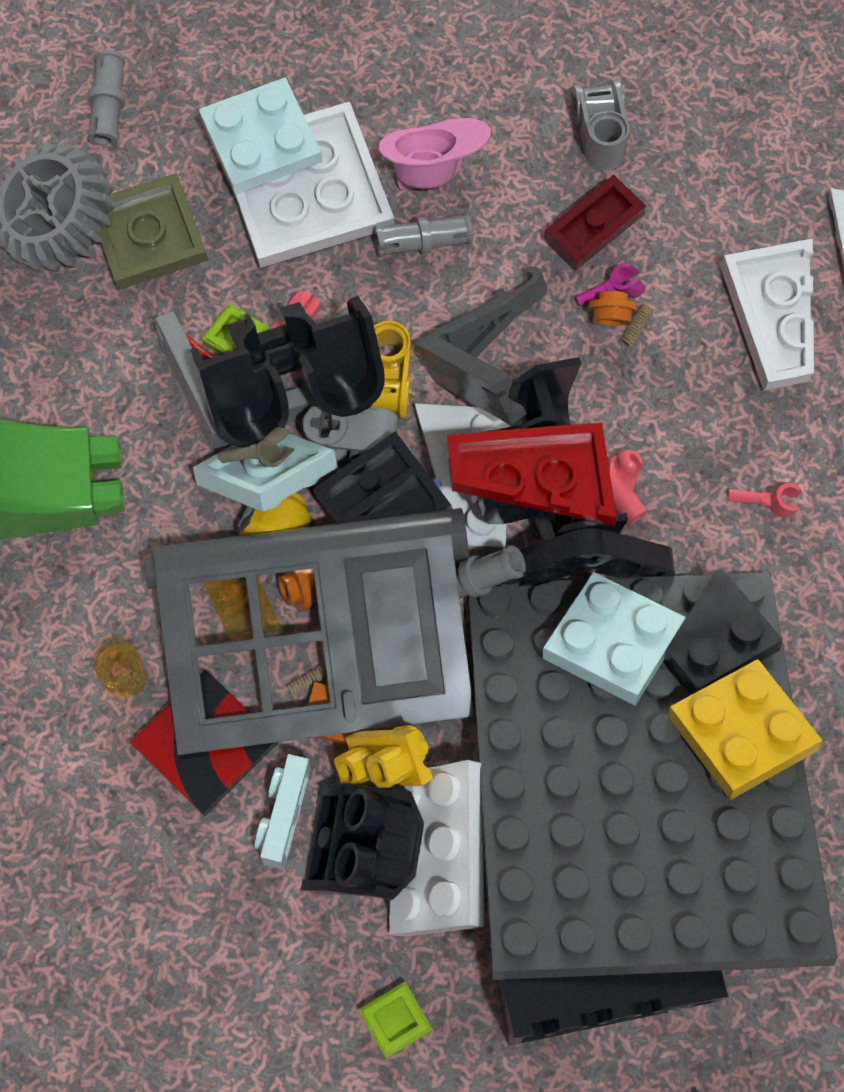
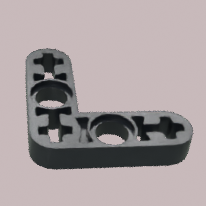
M579 529L520 549L526 563V571L523 572V577L495 586L501 587L502 584L512 585L519 583V587L541 585L584 570L620 579L674 576L673 551L671 547L603 529Z

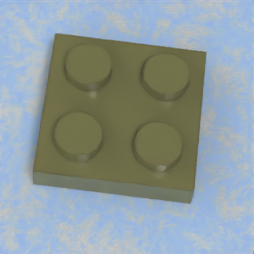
M177 173L109 195L116 207L105 213V215L109 217L112 225L102 227L99 234L103 240L101 244L117 290L208 261L204 244Z

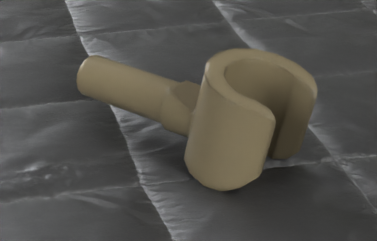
M277 427L257 444L220 451V460L222 463L246 459H259L268 467H277L294 451V448L282 449L277 445L289 434L285 428Z

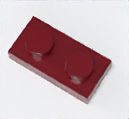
M613 175L545 229L544 240L577 270L644 216L646 205Z

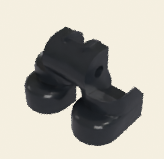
M359 296L352 297L347 302L349 314L316 324L308 317L300 302L285 307L280 302L276 304L280 323L279 327L257 333L249 313L243 314L244 320L226 325L233 349L232 352L203 361L200 349L194 348L190 350L209 413L222 439L236 447H247L251 444L259 443L274 428H285L289 418V403L280 376L300 369L303 371L305 382L316 403L328 414L340 417L357 415L375 403L385 385L384 367L372 315Z
M580 357L535 365L515 379L509 390L508 397L522 405L526 415L513 425H510V427L490 431L571 425L568 398L582 364ZM470 495L472 503H479L483 521L488 524H507L535 516L543 541L567 532L586 528L603 529L620 534L628 521L626 512L616 514L617 519L615 525L612 526Z

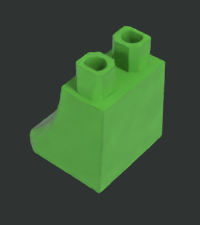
M0 419V540L99 525L100 516L124 512L125 498L121 480L97 482L96 470L122 468V448L118 437L91 436L88 427L42 426Z

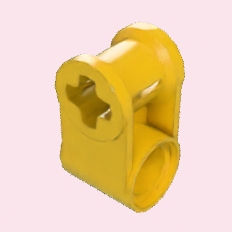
M382 321L374 325L379 348L391 344L400 348L401 351L394 356L381 355L385 385L380 397L371 407L390 410L398 414L399 419L407 420L411 376H409L411 365L410 334L398 322Z

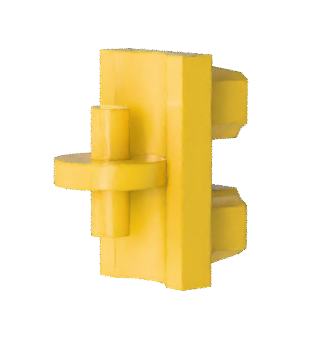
M409 725L395 727L393 730L354 732L345 737L349 751L334 758L341 784L390 788L392 786H423L433 780L431 770L423 764L428 753V744L422 733L416 727Z

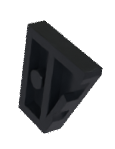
M396 431L313 488L316 496L337 524L453 509L450 502Z
M721 568L715 571L667 647L664 661L688 691L694 694L757 659L761 662L780 651L783 639Z

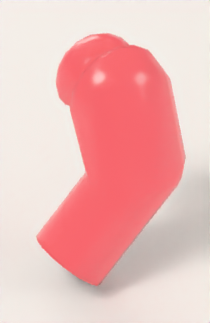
M630 449L622 450L609 462L615 509L619 514L627 513L628 521L626 523L628 526H631L648 513L646 507L633 492L638 472L643 466L642 458L637 452Z

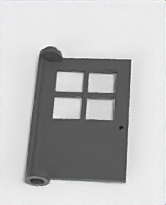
M457 508L154 547L153 557L144 559L145 576L148 589L157 588L178 755L474 716L455 560L468 559L469 557L463 509ZM313 568L321 630L264 638L257 575ZM246 577L254 639L197 646L189 584ZM323 641L330 703L273 710L266 648ZM255 650L263 711L206 719L198 657Z

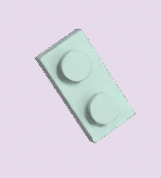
M288 754L284 769L276 767L273 773L269 798L276 799L271 819H261L255 840V849L262 851L260 858L265 866L285 870L311 772L308 758Z

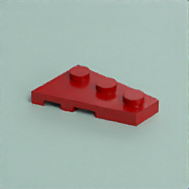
M602 422L447 435L446 446L452 491L612 526L615 525L617 516Z

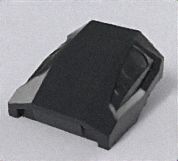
M353 784L320 785L318 792L320 801L306 878L302 880L301 890L320 894L356 895L393 900L416 877L424 821L411 791L396 787L378 788L375 786Z

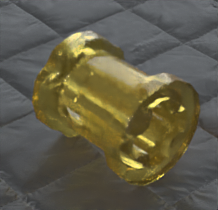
M117 642L107 645L99 652L94 666L96 675L102 684L106 686V690L111 696L126 700L143 691L147 685L148 673L144 668L141 656L134 647L127 643ZM125 663H128L132 672L130 674L121 673L118 680H116L112 670L114 668L122 670Z

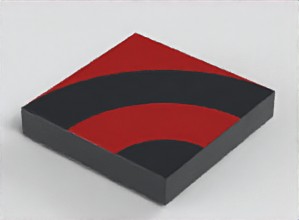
M206 670L200 674L206 719L250 713ZM170 703L130 743L205 817L279 742L178 755L172 705Z

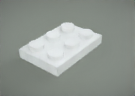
M465 760L431 767L428 769L431 770L433 780L423 786H392L411 791L423 818L424 828L416 877L393 900H390L389 935L414 936L484 927L481 763Z

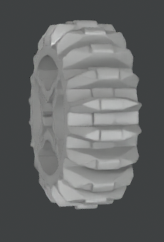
M45 142L41 151L29 147L27 159L14 158L15 168L10 173L1 172L5 181L2 187H0V246L10 253V257L19 263H25L35 270L42 271L44 268H47L48 270L58 272L62 263L66 266L75 267L78 254L90 257L89 245L93 241L103 242L99 232L102 227L112 225L105 213L116 207L109 197L114 188L111 186L110 181L106 179L108 174L104 168L96 161H93L94 158L86 151L79 150L78 148L75 149L72 145L63 142L58 147L55 144Z

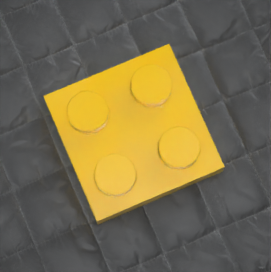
M758 659L670 706L668 718L730 800L819 751L823 741Z

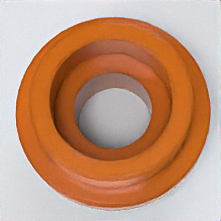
M604 291L599 293V299L589 302V311L593 313L594 324L627 326L631 324L632 314L637 312V303L628 300V294L625 292Z
M313 568L283 572V575L279 576V590L287 605L294 604L299 612L310 609L311 603L317 602Z

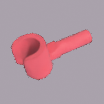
M794 483L782 484L774 493L730 489L728 501L769 507L774 515L787 518L795 514L800 507L785 504L781 495L796 498L802 493V489Z

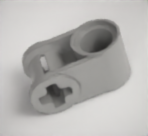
M615 79L611 80L609 85L582 88L581 84L572 85L571 104L575 124L579 127L584 156L587 162L599 170L617 168L625 158L629 136V123L625 111L621 81Z
M317 404L311 407L304 416L303 439L333 449L336 462L350 463L394 431L397 432L399 418L394 412L378 407H370L357 415L340 417L328 414ZM322 428H331L329 437L323 438L319 436Z

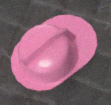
M458 118L420 128L398 130L384 136L379 142V152L385 159L393 162L397 184L400 189L437 188L449 183L460 170L463 157L471 155L486 146L491 138V128L485 122L474 118Z

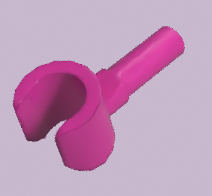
M622 263L617 265L612 271L611 280L576 295L579 306L599 299V293L604 291L625 292L628 294V298L634 299L644 293L646 286L640 280H632L625 284L631 277L638 275L640 272L634 266Z

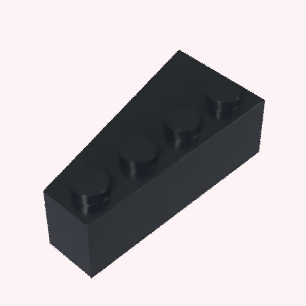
M722 970L495 980L509 1046L716 1003L728 997Z

